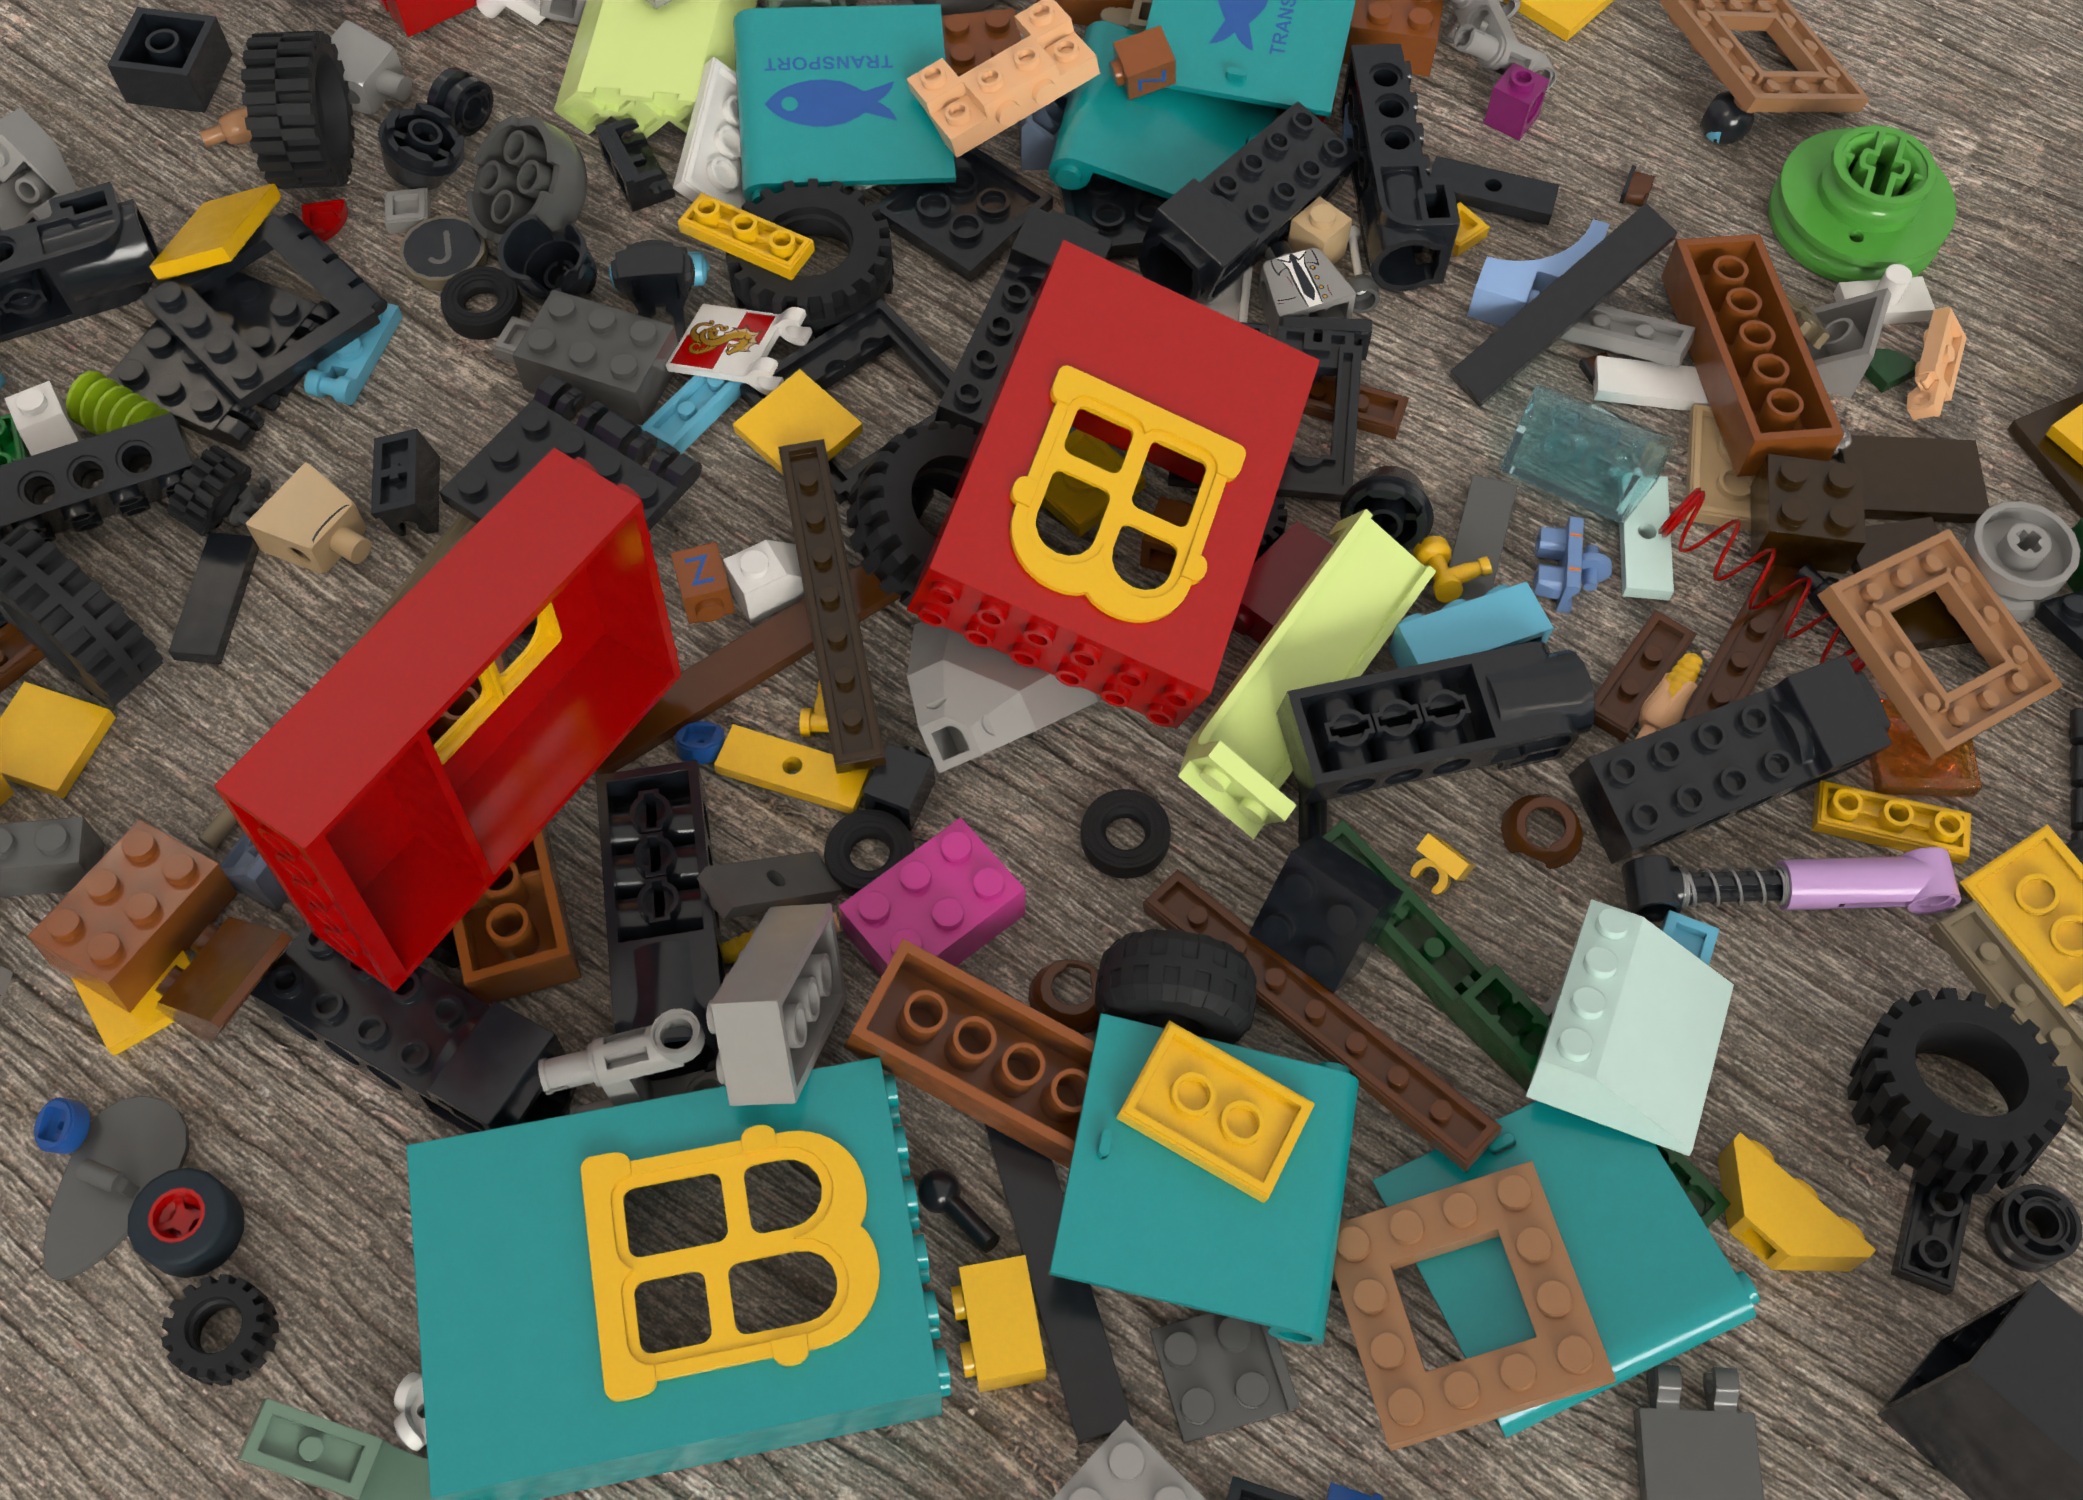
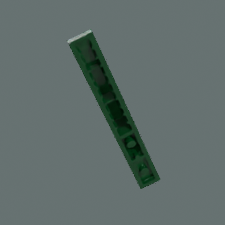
M1342 819L1323 838L1404 891L1376 945L1477 1046L1527 1092L1550 1018L1496 963L1489 969ZM1655 1144L1708 1228L1731 1203L1683 1154Z

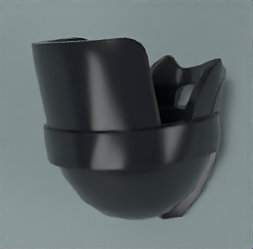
M527 214L512 223L501 238L497 251L499 265L508 277L520 287L523 293L536 304L543 306L552 290L582 298L585 294H590L594 289L598 274L597 265L584 237L572 221L567 223L565 233H553L536 215Z

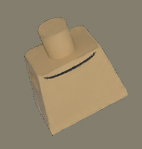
M307 462L245 523L261 551L320 574L328 572L341 557L354 564H359L367 558L371 550L370 540L362 536L365 533L366 525L357 506Z

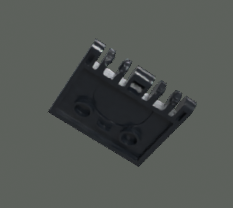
M241 272L235 273L200 295L265 362L340 314L333 305L324 301L314 303ZM158 320L153 323L106 377L118 382L119 385L131 389L133 393L145 397L147 401L150 400L156 403L160 408L172 412L179 425L240 451H243L255 437L253 430L255 432L259 431L264 425L265 419L257 411L251 408L246 411ZM306 372L256 405L276 411L281 404V399L277 395L287 397Z
M553 374L538 386L533 400L457 473L439 493L443 503L477 524L555 447L573 459L580 457L586 460L596 469L599 475L615 485L622 483L633 489L643 502L648 531H650L697 481L702 465L684 453L680 454L681 452L668 445L653 457L649 469L644 468L642 465L657 448L658 438L647 431L642 432L641 426L614 410L608 412L609 408L597 400L591 405L589 404V407L580 413L585 404L586 394L576 387L573 388L569 382ZM579 412L580 416L575 425L571 421L576 417L577 413Z

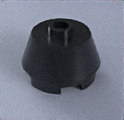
M416 103L415 109H403L401 111H398L397 107H395L381 123L378 131L385 169L396 182L407 188L435 189L462 165L465 154L463 134L459 136L457 131L449 124L451 117L431 105Z
M1382 466L1368 472L1349 488L1340 506L1341 520L1367 509L1373 514L1371 519L1406 550H1410L1418 543L1421 544L1424 538L1429 535L1434 521L1433 508L1421 480L1411 471L1398 466Z

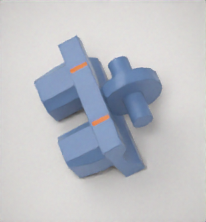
M1570 516L1565 528L1540 527L1536 538L1535 557L1558 560V566L1537 565L1533 579V593L1538 596L1556 599V612L1570 614L1572 610V596L1579 593L1581 582H1583L1584 590L1594 591L1597 589V582L1608 579L1612 573V561L1609 557L1599 553L1598 546L1587 545L1585 552L1582 553L1584 518Z

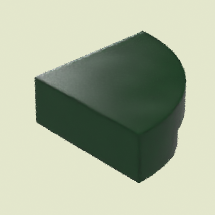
M1878 348L1875 350L1874 357L1864 375L1883 393L1914 377L1917 362L1897 351Z

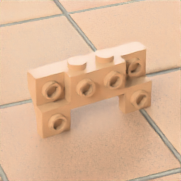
M1041 0L1015 15L1017 28L1025 38L958 77L946 61L941 58L906 79L910 91L922 105L943 142L956 158L1100 74L1096 54L1074 32L1071 17L1055 0Z

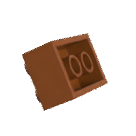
M139 819L27 937L51 967L73 978L130 1013L181 951H186L237 893L218 862Z

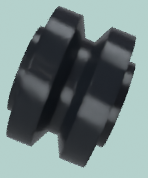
M458 67L448 68L438 75L427 97V105L436 107L451 117L449 124L457 131L458 135L463 134L464 137L474 135L486 124L491 115L494 102L492 89L487 83L473 77L470 73Z
M2028 1184L2016 1188L1991 1206L1985 1218V1235L1993 1252L2004 1263L2020 1271L2040 1272L2069 1257L2076 1251L2082 1238V1224L2075 1207L2060 1192L2045 1185ZM2025 1219L2031 1221L2037 1227L2040 1237H2037L2028 1229Z

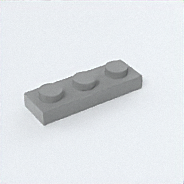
M1598 305L1560 339L1609 350L1616 354H1625L1653 361L1660 365L1679 368L1694 341L1696 327Z

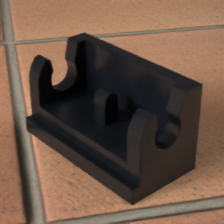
M626 118L605 126L603 123L598 124L595 128L602 156L632 212L676 197L673 186L669 183L666 173L660 167L650 149L645 135L640 133L633 134L628 138H621L626 131H633L639 127L636 119Z
M417 428L374 438L371 515L375 519L380 518L393 533L399 536H406V526L402 523L404 521L416 523L418 529L426 534L438 532L440 456Z

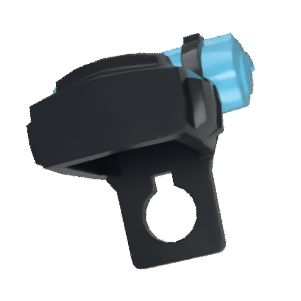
M663 240L640 241L628 245L625 250L615 252L616 258L611 261L608 273L613 287L616 288L618 293L623 292L626 294L628 299L637 308L638 315L652 319L657 314L656 307H665L666 313L674 318V328L679 344L685 334L684 306L691 287L705 286L708 279L710 266L705 255L701 251L688 252L686 247H676L673 243Z

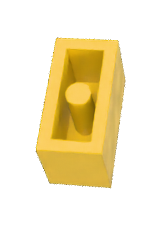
M1026 1255L959 1267L961 1285L951 1286L950 1288L956 1321L967 1319L970 1341L960 1343L965 1378L976 1376L979 1393L1046 1380V1364Z

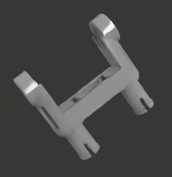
M1450 0L1462 26L1454 38V45L1457 46L1456 49L1458 51L1477 57L1482 67L1502 76L1513 62L1533 72L1544 70L1541 76L1550 79L1547 90L1553 86L1557 79V72L1551 60L1546 54L1518 42L1508 21L1519 10L1520 0H1510L1504 7H1501L1499 3L1503 0ZM1483 20L1489 23L1485 31L1480 30Z
M682 1008L671 1009L662 1013L655 1019L653 1025L596 1038L591 1043H588L586 1050L549 1059L543 1058L538 1062L540 1082L544 1092L546 1091V1095L593 1082L597 1087L602 1086L609 1099L580 1106H571L570 1115L699 1091L709 1086H726L718 1081L717 1072H705L704 1070L656 1082L650 1081L648 1077L650 1074L685 1066L684 1063L693 1060L704 1046L705 1034L698 1018L691 1011ZM678 1026H686L693 1030L692 1038L685 1046L679 1049H670L664 1046V1039L672 1029Z

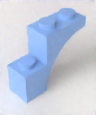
M1593 219L1590 227L1579 241L1568 249L1546 258L1512 261L1487 256L1477 281L1467 316L1502 327L1606 237L1610 224Z

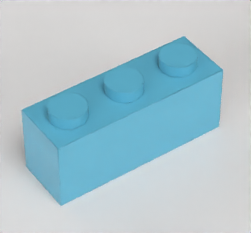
M1526 581L1511 587L1505 584L1496 586L1484 596L1469 601L1465 599L1454 600L1441 610L1424 616L1421 613L1412 614L1397 624L1388 649L1398 668H1404L1523 643H1547L1554 627Z

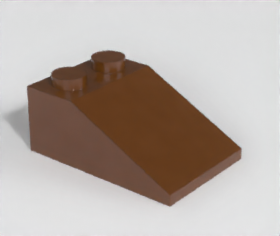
M228 917L220 928L210 923L191 946V949L198 953L185 970L175 965L155 989L157 993L163 996L158 1001L156 1009L210 1046L248 999L253 989L280 958L292 938L283 931L233 917Z

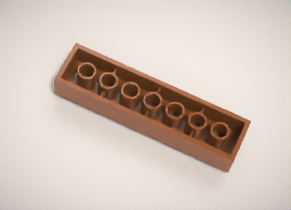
M506 649L495 660L499 674L503 673L510 666ZM478 678L427 730L433 745L480 697L482 686ZM547 825L453 927L464 984L472 996L488 1005L492 1004L494 1000L500 1002L582 978Z

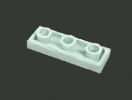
M1621 473L1618 480L1622 596L1669 601L1674 593L1671 533L1667 537H1662V534H1658L1660 527L1670 516L1668 477Z

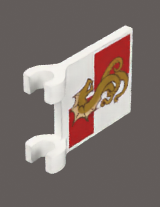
M702 304L666 363V368L668 372L746 383L757 391L768 395L784 382L783 377L772 376L778 367L777 360L767 357L778 337L781 336L794 345L804 346L813 332L811 327L801 326L807 314L804 309L799 307H790L781 314Z

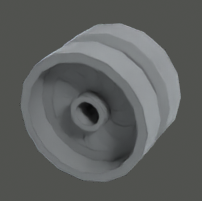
M2025 501L2002 502L1986 509L1961 543L1964 550L2017 622H2024L2033 618L2040 602L2052 599L2077 569L2081 551L2075 533L2061 517L2043 506Z

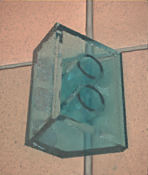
M1536 384L1499 470L1618 523H1624L1658 481L1676 438L1556 388Z

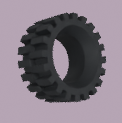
M324 31L253 33L252 38H248L246 42L248 50L243 51L242 57L246 69H241V81L245 84V92H242V103L247 107L248 117H245L246 129L251 130L252 134L250 141L252 152L258 154L257 165L260 172H265L264 179L268 184H275L278 189L344 186L343 184H347L349 181L348 175L352 173L350 158H354L355 149L352 146V139H355L354 127L351 125V116H353L352 104H349L348 101L350 90L348 81H344L343 78L345 69L342 60H337L338 50L336 45L331 44V37L328 34H324Z
M1941 987L1934 1000L1928 989L1914 992L1909 1002L1903 997L1892 1004L1887 1013L1884 1012L1852 1065L1849 1074L1853 1079L1847 1087L1848 1100L1858 1101L1851 1114L1856 1126L1863 1124L1871 1126L1864 1139L1873 1150L1885 1145L1891 1151L1885 1161L1897 1171H1899L1904 1163L1916 1169L1912 1180L1928 1186L1934 1177L1943 1179V1192L1959 1194L1966 1183H1970L1973 1195L1988 1194L1996 1183L2002 1190L2013 1185L2020 1175L2023 1177L2064 1126L2068 1118L2065 1113L2072 1105V1092L2063 1089L2071 1078L2067 1066L2052 1065L2060 1052L2052 1041L2043 1044L2037 1042L2035 1037L2041 1029L2034 1022L2028 1019L2020 1025L2010 1018L2015 1008L2001 1001L1995 1010L1985 1006L1986 995L1971 991L1966 1000L1958 999L1956 988ZM1919 1053L1943 1055L1974 1068L1985 1076L2000 1092L2008 1106V1113L1991 1117L1977 1116L1962 1112L1938 1098L1921 1078L1917 1069L1915 1055Z

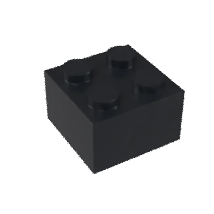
M137 7L107 66L126 103L205 113L233 54L216 16Z
M1317 834L1290 852L1249 934L1334 993L1361 971L1404 891Z

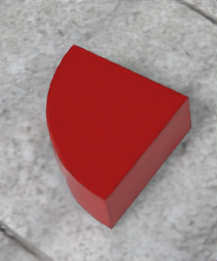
M345 199L301 205L302 221L324 242L342 229L348 217V206Z

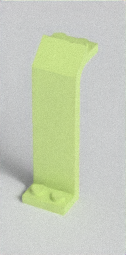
M1367 509L1336 523L1327 535L1335 542L1334 546L1188 743L1178 777L1253 840L1265 824L1285 822L1297 806L1279 791L1293 771L1276 714L1287 691L1361 676L1436 572L1430 565L1424 566L1376 524L1371 519L1373 514Z

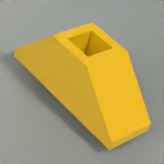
M1740 1132L1718 1154L1722 1193L1731 1203L1725 1210L1727 1229L1771 1270L1850 1272L1870 1258L1876 1251L1865 1240L1864 1234L1854 1223L1846 1218L1838 1217L1819 1201L1818 1194L1809 1184L1801 1179L1790 1176L1775 1163L1771 1152L1761 1143L1749 1140Z

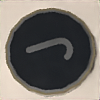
M450 215L429 218L412 227L401 241L399 256L407 277L412 281L420 282L424 288L430 290H443L445 284L457 273L472 267L486 266L489 250L484 237L474 229L470 220Z

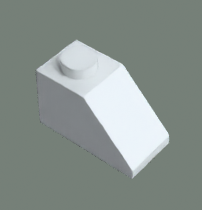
M50 381L4 398L16 428L31 456L82 440L76 424L67 415L65 403Z
M764 540L723 559L730 591L751 625L805 598L796 544Z

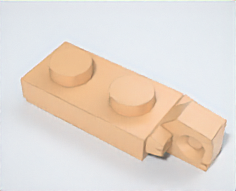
M1949 306L1933 310L1929 329H1926L1924 332V348L1921 360L1915 366V382L1917 387L1907 395V411L1913 421L1933 416L1939 417L1943 403L1952 399L1967 337L1952 308Z

